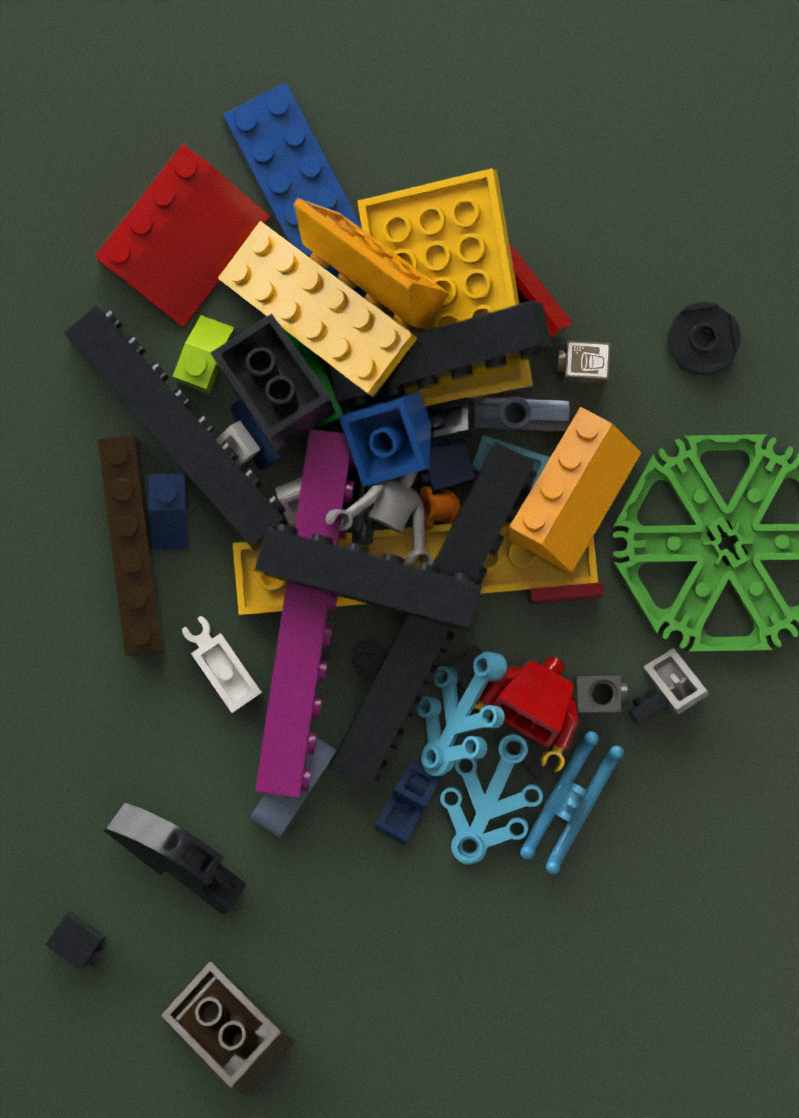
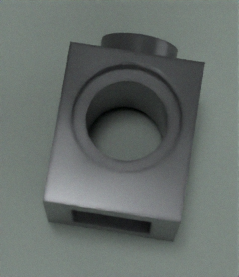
M574 676L575 701L578 713L621 712V705H627V683H621V676ZM599 683L607 685L611 691L609 701L603 705L597 704L592 698V690Z

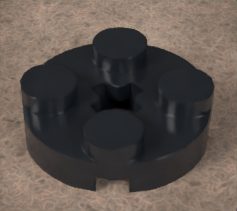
M696 302L686 306L673 319L668 330L667 343L672 358L681 369L694 374L706 375L722 370L734 358L740 346L741 336L736 319L730 313L728 314L725 309L720 308L719 305L713 302ZM699 329H705L706 334L713 335V340L708 342L707 348H703L700 343H696L694 337L699 335Z

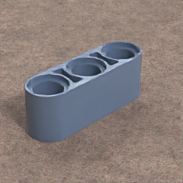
M317 737L314 755L307 754L305 769H312L309 791H302L301 798L265 793L249 818L280 838L337 750Z

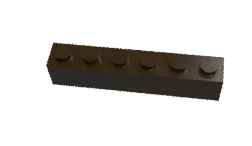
M134 434L98 439L125 655L133 656L163 652L166 649L139 439Z

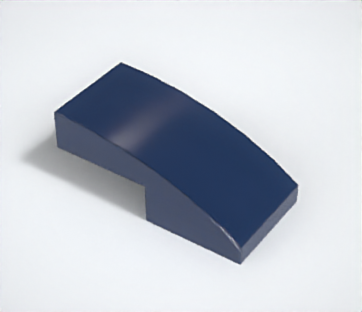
M410 760L373 828L405 845L442 777L429 775L423 766Z

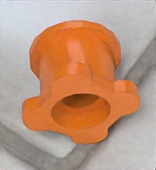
M430 486L421 487L419 497L424 506L425 530L432 529L434 522L453 524L461 508L460 501L455 493L449 489H444L440 493H432Z

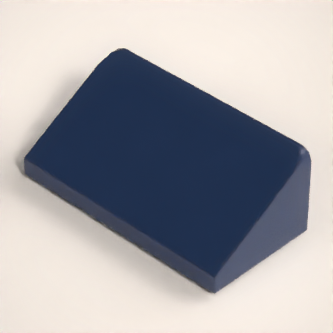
M239 400L231 406V412L236 422H242L261 449L252 457L257 469L264 470L282 462L283 456L280 450L273 451Z

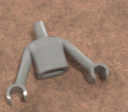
M418 471L400 476L398 481L389 479L375 483L361 499L348 509H332L326 515V523L332 525L340 514L343 521L339 526V530L345 531L352 526V518L374 503L368 518L389 529L402 533L410 515L413 513L414 550H411L406 555V563L413 565L419 555L422 557V563L429 565L433 563L431 554L425 550L423 502L419 494L411 488Z

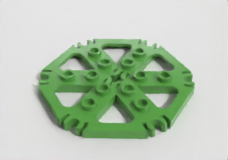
M768 434L683 436L682 438L687 442L689 450L686 451L683 441L676 439L673 441L678 450L676 457H669L663 448L657 451L658 458L664 463V466L658 463L654 454L651 456L612 527L619 526L628 529L627 532L616 531L611 534L612 538H621L626 543L624 551H613L612 557L622 559L627 556L628 562L624 563L613 562L614 566L656 635L663 623L666 622L668 626L664 628L661 638L667 640L672 631L680 632L682 639L678 648L684 649L688 645L690 637H693L692 646L687 652L770 651L773 649L768 645L766 636L769 635L771 644L776 648L782 646L781 641L778 639V632L781 629L787 630L792 638L798 636V631L791 622L794 621L799 626V605L790 607L786 604L761 561L799 560V524L759 523L784 479H794L799 484V452L796 453L794 460L789 464L787 460L793 454V447H787L782 456L776 455L773 451V446L777 441L775 437L767 441L765 448L761 449L763 439ZM707 451H743L749 457V466L727 505L700 462L702 454ZM663 480L670 484L694 525L643 526L637 519V512L652 485L656 481ZM717 526L722 534L724 533L727 537L734 536L737 542L733 544V552L737 559L728 549L722 551L719 549L718 544L722 542V538ZM708 531H709V533H710V535L712 536V538H713L714 541H711V540H710L709 536L707 535V532H708ZM723 556L729 564L728 566H726V564L724 563L722 559ZM695 562L673 604L666 609L657 607L638 576L640 566L644 563ZM727 582L730 583L753 621V631L747 636L712 637L704 630V624Z

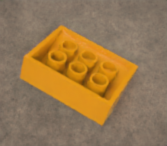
M298 198L294 207L302 244L313 252L310 258L327 269L330 265L340 272L337 276L339 280L353 289L358 285L367 292L364 297L367 301L380 309H383L384 306L395 313L392 319L404 328L410 330L413 326L426 329L449 293L341 213Z

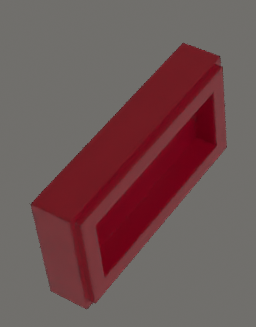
M603 582L531 588L529 590V599L532 604L597 599L604 595Z

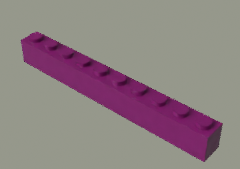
M314 429L309 430L295 528L298 529V536L309 539L312 538V534L327 536L334 539L333 545L338 546L339 538L346 539L347 530H339V526L343 521L340 514L332 525L326 523V515L332 509L344 510V503L352 502L354 481H348L350 467H356L345 434ZM290 582L286 583L255 791L301 798L302 791H309L312 769H305L307 754L314 755L317 733L311 732L313 718H320L322 697L316 696L318 681L325 682L328 661L321 659L323 645L330 646L333 624H327L329 609H336L337 595Z

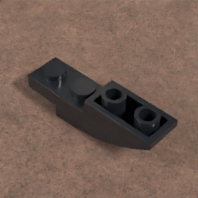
M123 803L104 830L105 833L160 876L167 871L222 915L231 909L246 885L245 882L220 864L224 857L213 848L177 825L142 808Z

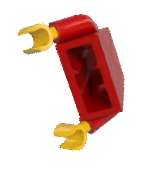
M548 657L543 666L529 660L523 668L513 666L507 669L505 676L500 681H489L473 710L481 711L487 705L498 706L504 712L505 724L546 748L553 744L552 750L542 754L540 763L544 767L547 763V758L554 754L558 758V764L555 766L554 771L558 772L563 768L565 762L562 752L564 749H568L578 727L579 719L576 701L571 697L574 686L570 681L561 677L565 670V664L555 657Z

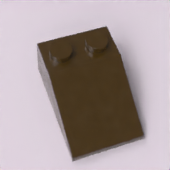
M211 961L161 1015L230 1088L245 1096L254 1089L296 1042L264 1009Z

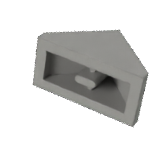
M674 648L643 666L658 692H662L669 702L667 706L672 714H680L709 696L706 688Z

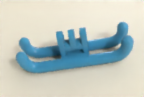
M593 731L587 732L581 739L528 833L520 851V855L524 860H531L555 815L568 821L546 863V871L551 875H555L560 871L561 864L613 770L624 756L622 747H612L601 762L587 789L575 784L574 781L590 752L599 741L598 734Z

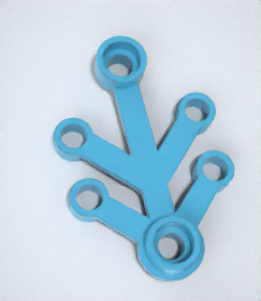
M483 652L476 657L473 663L475 675L459 704L456 687L458 673L456 669L447 666H439L433 679L436 686L442 688L446 719V727L441 734L439 714L441 712L439 699L424 696L417 708L419 716L425 718L428 743L422 751L421 762L424 770L429 775L442 776L454 767L455 761L466 758L481 759L485 756L487 743L481 737L469 736L463 741L462 745H452L459 734L485 727L499 728L503 724L504 712L498 706L487 705L481 709L480 713L470 715L488 681L498 682L505 676L507 663L501 654ZM447 672V680L445 682L444 676ZM430 703L431 708L428 712V704ZM493 712L494 718H493V720H492V722H491V721H490V715H491V713ZM474 743H476V751H475V752H473V745H474Z
M510 733L500 741L498 751L501 759L486 793L483 791L476 772L477 760L466 758L473 763L472 770L468 772L460 768L461 760L455 762V769L463 777L476 812L471 826H469L460 805L463 800L461 790L450 786L441 793V804L448 809L457 833L451 843L452 853L463 864L472 865L480 862L485 857L488 847L510 839H523L528 833L529 825L522 817H513L505 827L486 833L484 831L490 819L525 806L536 807L543 799L541 787L536 784H529L524 787L522 792L499 800L514 764L521 762L528 753V743L520 734ZM511 741L518 742L521 746L520 752L517 754L510 753L507 749L508 743ZM529 789L536 790L539 793V799L535 802L528 801L525 796L526 791ZM447 792H455L457 794L458 802L456 804H449L446 801L445 795ZM514 822L523 824L524 832L517 835L511 831V825ZM465 840H473L476 843V850L473 852L466 851L463 847Z

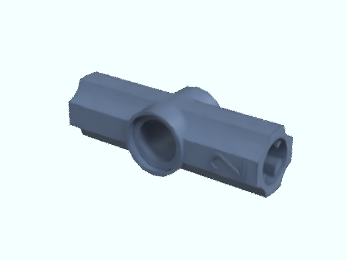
M517 396L509 398H470L475 403V429L506 430L512 433L520 431L565 433L569 427V401L523 399ZM510 406L521 408L524 412V420L515 424L509 422L505 417V410Z

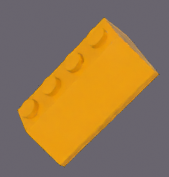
M580 407L509 526L508 540L572 574L638 461L641 451L612 423Z

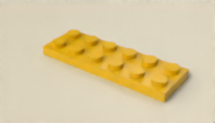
M261 221L218 277L220 281L263 314L268 316L272 313L284 330L372 397H374L417 340V337Z

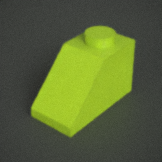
M201 315L181 352L172 376L175 381L210 394L219 372L210 352L231 340L235 328Z

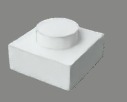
M241 421L230 425L216 439L219 445L226 441L237 453L239 458L234 462L239 468L261 450Z

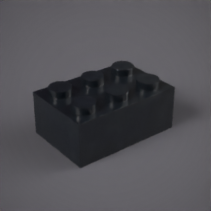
M272 313L210 352L218 370L274 452L336 413L331 398Z

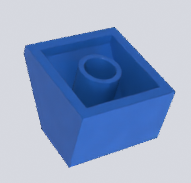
M420 390L357 408L340 417L363 487L429 468L431 422Z

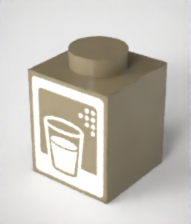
M567 341L564 350H558L557 372H563V381L606 384L609 378L610 343Z

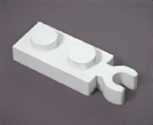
M200 616L197 619L203 627L201 634L194 636L187 627H184L182 629L183 635L187 640L197 643L199 646L191 655L231 713H234L260 695L262 691L222 633L212 638L210 636L211 627L209 622Z

